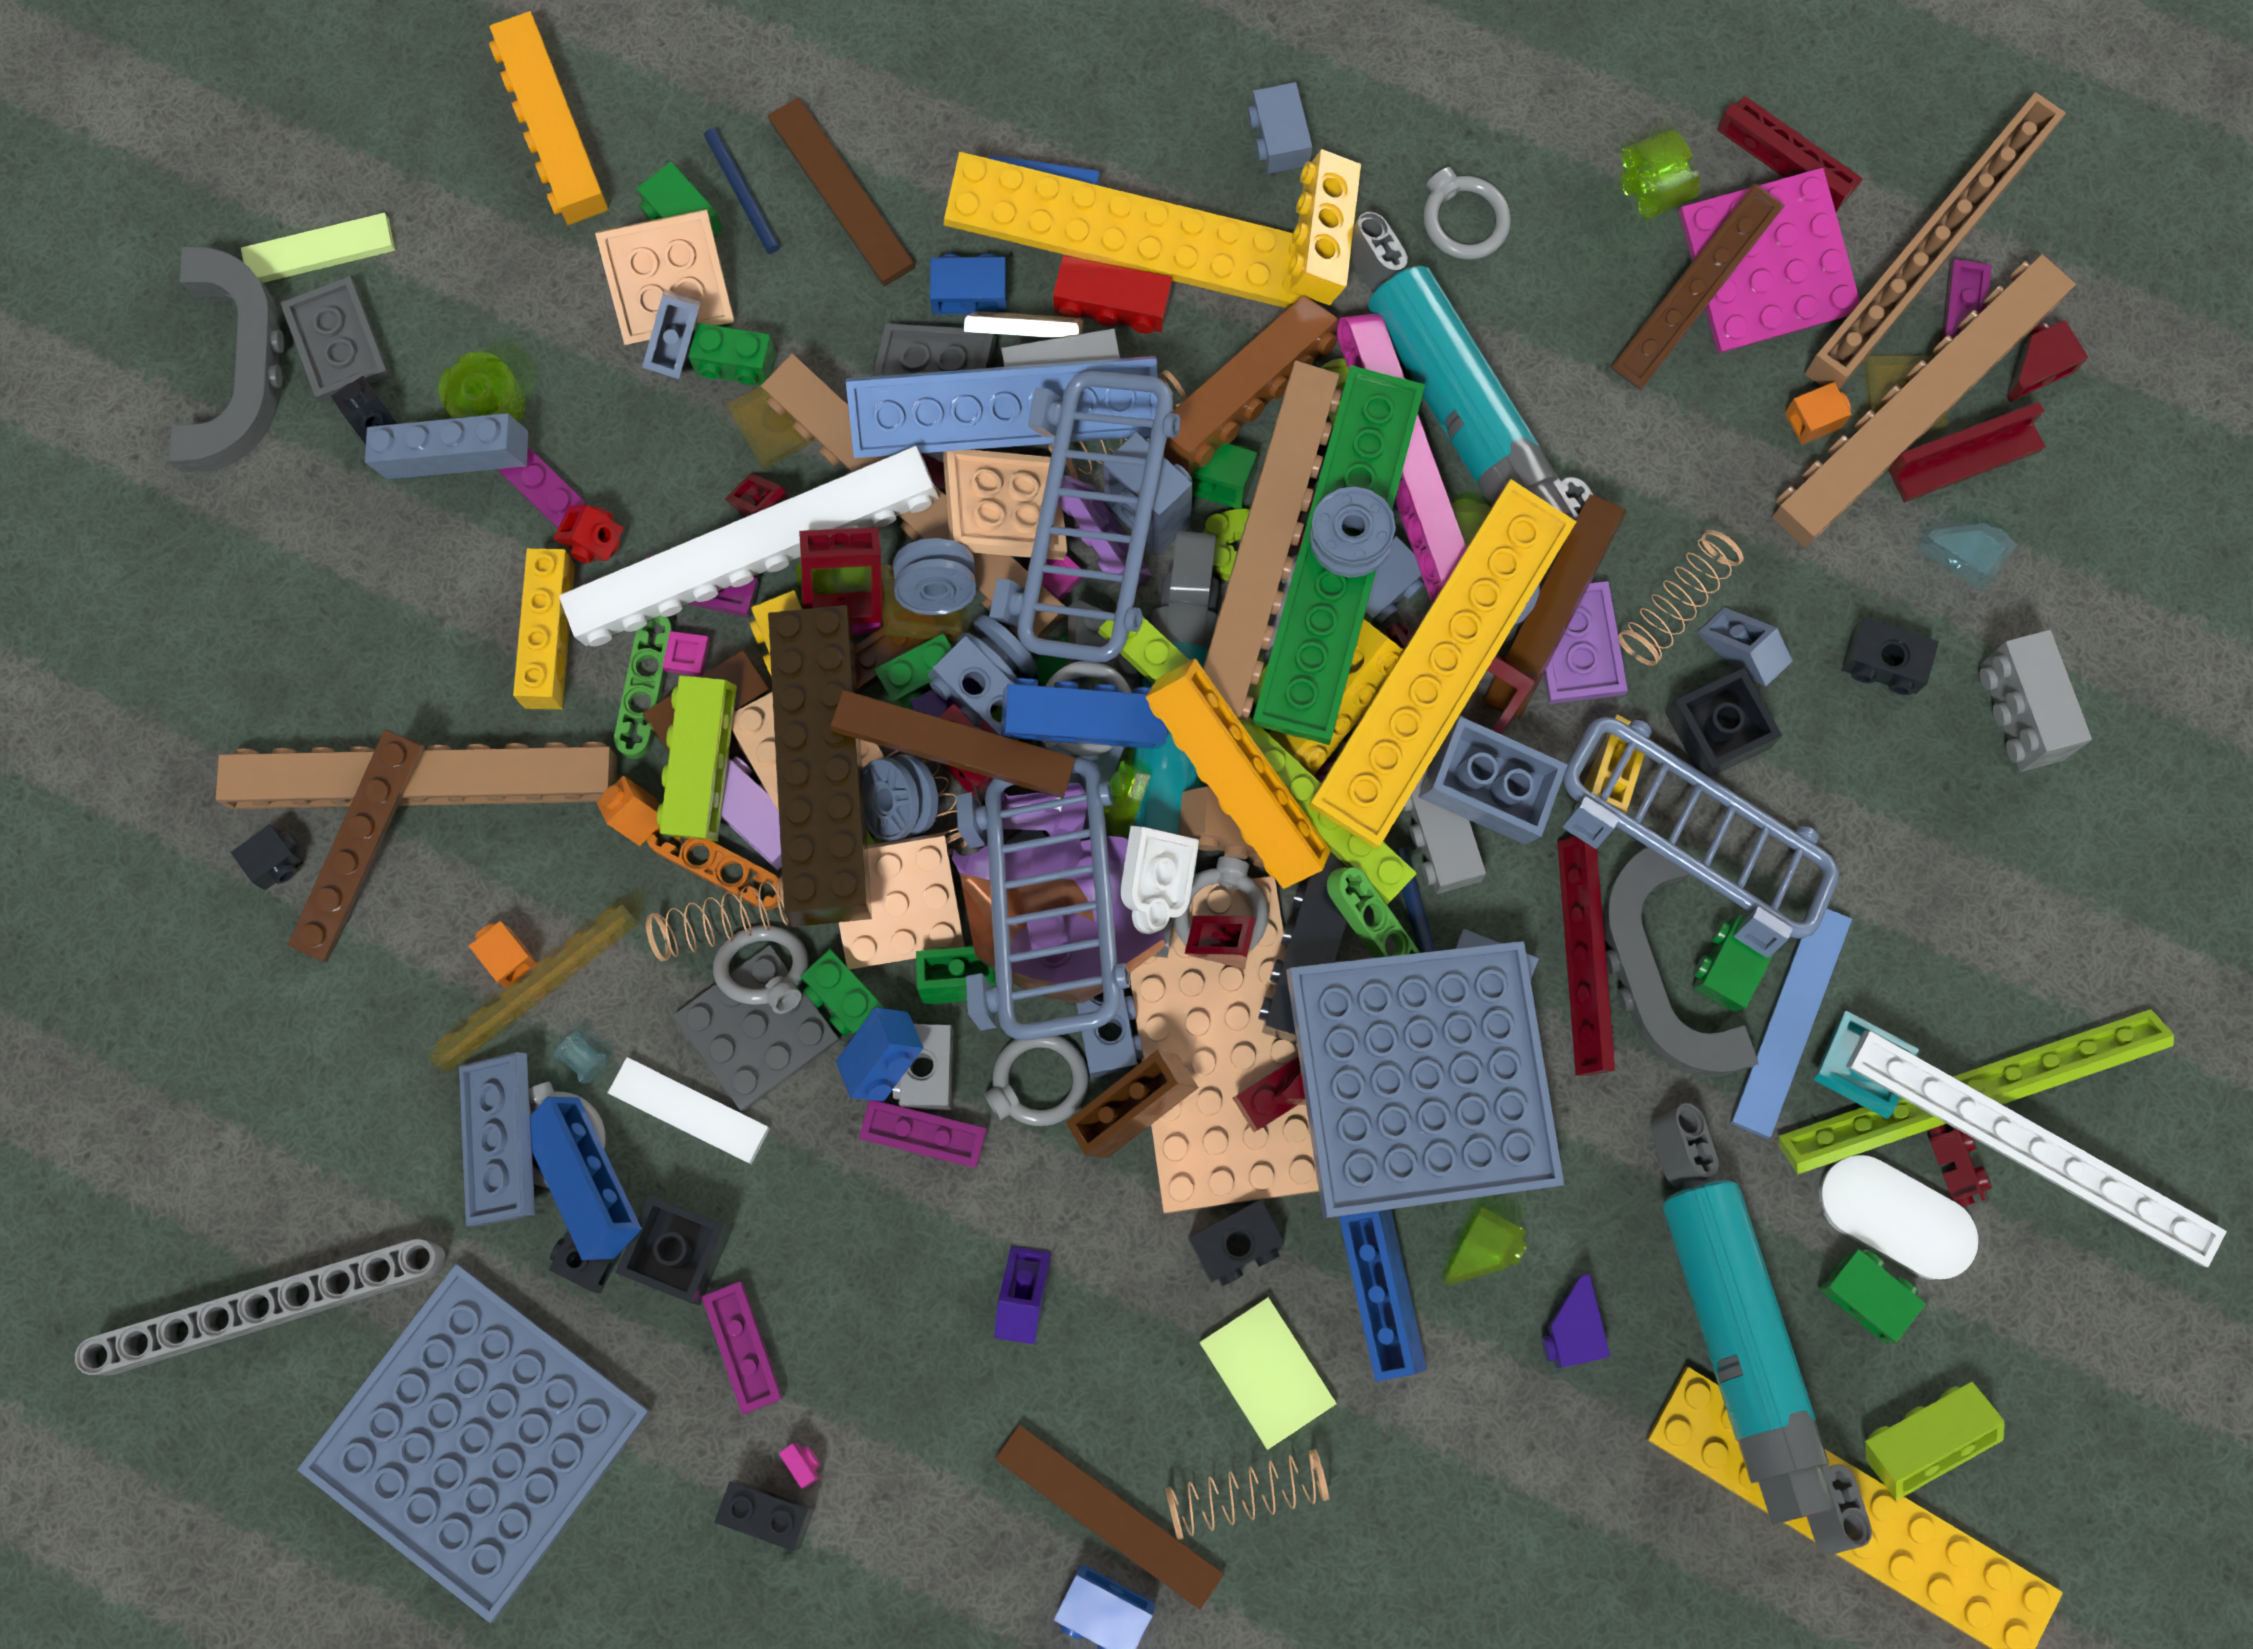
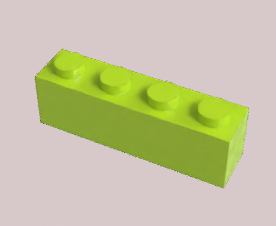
M679 676L678 686H675L673 689L671 701L672 707L675 709L674 721L667 731V746L670 748L668 764H665L662 771V785L665 787L664 801L657 810V824L660 826V834L679 838L718 841L737 685L727 680Z

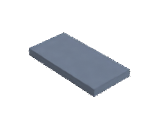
M515 1052L459 1066L466 1226H482L534 1216L527 1053Z

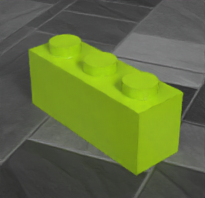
M1973 1381L1961 1388L1955 1386L1945 1391L1939 1400L1925 1408L1919 1406L1912 1409L1905 1415L1902 1421L1890 1428L1883 1426L1876 1429L1868 1437V1440L1865 1441L1866 1460L1897 1501L2004 1440V1419Z

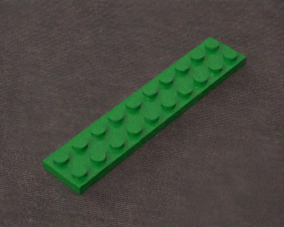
M1350 365L1252 725L1330 745L1376 570L1366 576L1348 578L1333 574L1321 566L1312 553L1309 538L1314 511L1326 495L1339 488L1354 486L1372 490L1385 499L1391 510L1393 509L1425 384ZM1355 528L1343 530L1345 534L1351 537L1361 535V532Z

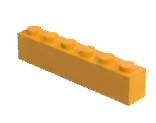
M531 11L490 25L495 40L488 42L497 64L504 63L506 70L500 72L508 93L515 92L518 99L511 103L519 123L526 122L529 131L523 132L531 154L538 152L541 161L535 163L543 185L546 183L551 185L553 192L547 193V197L554 214L562 213L567 225L608 211L604 196Z
M1193 659L1158 678L1145 697L1149 702L1152 713L1166 725L1172 734L1177 748L1186 753L1194 764L1200 780L1207 783L1217 796L1223 812L1232 817L1240 828L1244 841L1253 847L1263 860L1267 873L1275 878L1280 886L1285 889L1322 871L1331 849L1198 661Z

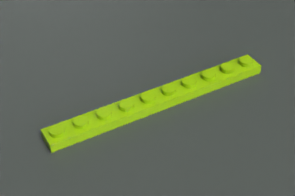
M1143 616L1139 631H1128L1126 643L1120 652L1152 684L1158 678L1190 661ZM1110 620L1102 624L1098 631L1107 642L1111 638L1114 621ZM1248 716L1247 721L1240 719L1241 724L1324 839L1331 852L1347 867L1360 869L1388 905L1417 873L1384 842L1375 849L1309 807L1308 804L1321 783L1263 728L1252 725L1253 719Z
M2150 1009L1953 1076V1078L2003 1105L2172 1047L2174 1045V1034ZM1900 1097L1894 1113L1888 1119L1862 1107L1778 1136L1779 1148L1798 1175L1947 1123Z

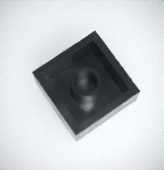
M1745 668L1674 700L1665 713L1695 768L1708 777L1771 749L1783 736Z
M648 1195L638 1218L642 1229L627 1244L615 1273L689 1303L701 1305L702 1296L707 1291L732 1228Z

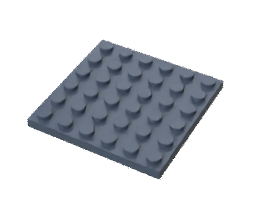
M1524 941L1292 967L1286 970L1323 1218L1564 1185Z
M455 1264L297 1470L485 1620L493 1623L633 1437L651 1410L463 1266Z

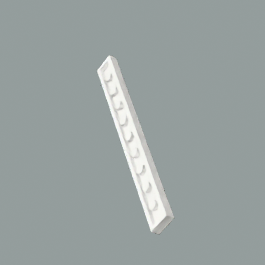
M1864 1030L1846 1064V1067L2200 1266L2209 1267L2227 1232L1871 1031Z

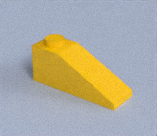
M1618 714L1615 716V719L1622 721L1628 726L1631 721ZM1607 733L1583 786L1600 797L1628 744L1618 737ZM1636 749L1633 750L1607 800L1608 803L1625 814L1627 813L1644 758V754Z

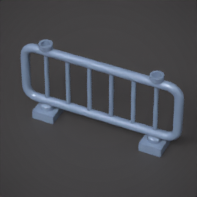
M1100 371L1082 372L1068 383L1063 399L1050 389L1035 387L1028 426L1043 437L1055 439L1026 584L1024 588L1012 580L997 578L989 615L990 618L1004 625L1018 627L1017 634L1020 642L1030 652L1089 662H1107L1115 658L1123 650L1128 631L1138 632L1141 627L1142 611L1140 608H1134L1133 606L1166 438H1176L1180 431V417L1178 414L1172 413V393L1169 386L1161 379L1152 376ZM1087 387L1143 391L1156 395L1157 407L1154 420L1076 412L1080 393ZM1074 420L1152 427L1147 457L1139 458L1068 450ZM1075 458L1145 466L1139 497L1061 488L1066 459ZM1059 496L1136 504L1137 508L1131 536L1053 526ZM1051 534L1129 543L1124 574L1045 565ZM1044 572L1122 582L1116 613L1038 603ZM1036 611L1114 621L1111 638L1102 647L1037 638L1033 632Z
M1602 717L1594 720L1588 726L1568 762L1563 777L1567 792L1579 804L1567 817L1562 828L1597 849L1616 826L1751 913L1738 926L1734 938L1767 959L1789 937L1806 938L1815 933L1838 884L1839 871L1832 856L1816 845L1819 836L1814 829L1801 826L1796 831H1793L1650 740L1649 737L1652 730L1643 721L1634 720L1628 726L1615 718ZM1603 733H1610L1628 745L1599 797L1581 784L1579 776ZM1636 749L1660 764L1661 767L1633 819L1608 803L1607 800L1633 750ZM1669 770L1695 787L1669 840H1666L1642 825L1641 822ZM1701 791L1728 807L1703 862L1675 846ZM1735 812L1762 829L1737 884L1709 867ZM1768 834L1795 850L1771 906L1743 889ZM1803 855L1820 867L1823 876L1804 921L1800 923L1791 920L1779 912L1778 908Z
M1075 757L1072 773L1084 775L1086 794L1002 810L1001 794L1007 787L1014 784L992 779L986 789L985 806L979 805L972 792L956 795L958 831L970 848L986 845L985 830L987 829L996 987H992L982 973L966 976L968 1015L980 1031L996 1028V1012H998V1019L1002 1030L1016 1040L1029 1041L1095 1029L1106 1025L1114 1018L1120 1005V989L1130 987L1127 965L1125 963L1117 964L1104 806L1113 805V792L1109 781H1101L1099 769L1091 760ZM1087 802L1090 829L1004 845L1002 818ZM1090 837L1092 865L1006 881L1004 853ZM1093 873L1096 901L1008 917L1007 889ZM1096 909L1099 938L1011 954L1010 925ZM1100 947L1102 976L1013 992L1012 962ZM1103 984V1003L1096 1011L1028 1024H1021L1015 1019L1014 1000Z

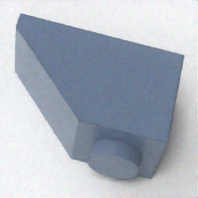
M1725 607L1698 631V634L1736 671L1745 668L1752 681L1767 686L1793 662L1777 627Z

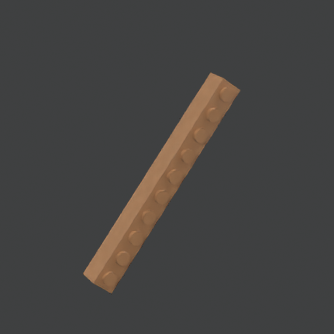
M2037 92L2031 96L1818 352L1807 369L1806 376L1821 387L1835 382L1839 391L2046 142L2066 112Z
M2043 254L2032 264L2024 261L2009 277L2013 282L2006 289L2001 285L1998 286L1984 301L1987 307L1980 314L1973 310L1958 326L1962 331L1954 339L1947 335L1932 351L1936 356L1928 364L1921 360L1906 376L1910 381L1902 389L1895 385L1880 401L1884 406L1876 414L1869 410L1854 426L1858 431L1850 439L1843 435L1829 449L1828 452L1832 456L1824 464L1817 460L1803 474L1802 478L1806 481L1798 489L1790 486L1776 500L1780 507L1772 518L1805 548L1809 546L1894 463L1901 453L1907 451L2036 327L2069 294L2076 283Z
M793 353L761 385L769 396L765 400L766 404L780 417L787 413L796 421L791 427L807 442L813 437L822 446L818 452L834 467L840 462L849 471L846 475L890 457H853L848 404ZM936 486L935 489L939 499L932 501V505L929 508L916 513L908 511L897 516L903 521L899 528L914 542L919 538L950 540L946 495ZM972 553L975 564L976 590L985 598L981 604L989 612L997 578L1012 580L1025 588L1028 571L1011 556ZM1041 584L1038 603L1064 606ZM1036 611L1033 624L1034 635L1037 638L1046 639L1068 615ZM1010 626L1008 629L1019 639L1017 634L1018 627Z
M1296 360L1286 385L1203 665V670L1239 720L1245 721L1248 719L1254 699L1247 696L1250 683L1258 684L1264 662L1257 660L1260 648L1268 649L1274 627L1267 625L1270 613L1278 614L1284 592L1277 590L1280 579H1288L1294 558L1287 556L1290 544L1298 545L1304 523L1297 522L1300 511L1307 512L1312 498L1313 490L1307 488L1309 478H1317L1323 456L1317 455L1319 444L1326 446L1333 423L1326 421L1328 412H1336L1342 393L1341 390L1335 389L1339 378L1338 373Z
M585 742L582 744V747L568 748L563 743H546L544 748H529L525 744L511 743L506 744L505 749H490L487 745L470 744L466 746V750H451L449 746L431 745L422 752L398 806L597 802L602 797L604 791L616 783L617 756L610 747H606V744L601 742ZM358 746L351 747L350 752H336L331 748L316 747L311 749V753H297L293 749L276 748L272 750V754H258L257 751L251 749H236L233 754L219 755L216 801L228 809L350 807L373 756L374 749Z

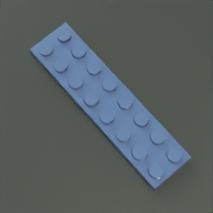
M1155 356L846 378L853 457L890 456L917 446L920 453L1051 444L1054 443L1055 438L1043 437L1028 426L1035 387L1050 389L1063 399L1068 383L1082 372L1100 371L1157 378V360ZM1087 387L1080 393L1076 412L1154 420L1157 397L1151 392ZM1074 420L1070 442L1130 438L1135 432L1141 437L1151 436L1152 427Z

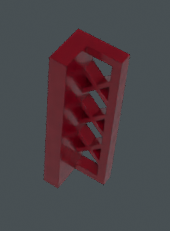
M1745 95L1738 104L1733 102L1718 126V132L1784 178L1823 168L1836 213L1863 180L1862 177Z
M2034 403L1901 453L1888 471L1903 502H1908L2041 452L2045 445L2034 425L2037 419L2045 412L2041 403Z

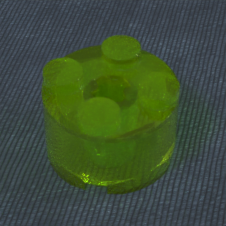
M1675 130L1659 132L1621 150L1624 173L1619 176L1621 188L1627 196L1634 195L1639 212L1645 220L1694 199L1699 194L1700 180L1698 170L1691 172L1687 160L1693 158V155L1685 140Z
M487 352L466 353L458 358L459 361L450 369L447 367L442 373L438 386L439 398L452 419L507 413L517 422H520L525 411L524 392L510 368L494 354Z

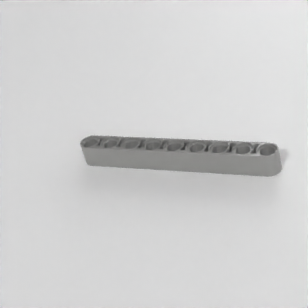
M422 1239L406 1241L90 1337L77 1347L75 1363L82 1373L88 1375H115L433 1278L443 1270L446 1263V1255L443 1248L437 1243ZM426 1248L430 1254V1260L425 1268L419 1270L415 1264V1258L420 1250ZM386 1260L390 1266V1272L388 1277L380 1282L376 1277V1269L381 1262ZM346 1272L350 1278V1284L348 1289L340 1294L337 1291L336 1282L339 1276ZM306 1285L309 1289V1298L304 1305L300 1306L296 1295L298 1290ZM266 1297L269 1302V1310L264 1317L260 1318L257 1314V1305L262 1298ZM225 1309L229 1315V1321L226 1327L220 1330L217 1326V1317ZM185 1322L188 1326V1335L184 1341L180 1342L177 1338V1330L181 1323ZM145 1334L148 1339V1346L140 1354L137 1350V1342ZM104 1346L107 1351V1359L100 1367L97 1362V1354Z

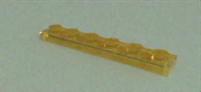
M620 905L617 909L615 907L607 909L596 919L597 924L586 933L579 932L568 939L564 944L565 949L554 958L547 957L537 963L532 969L533 974L522 983L515 982L505 988L500 994L501 999L490 1008L483 1007L473 1013L468 1019L469 1024L458 1033L451 1032L442 1037L435 1045L436 1050L428 1055L438 1069L449 1073L639 924L623 905Z

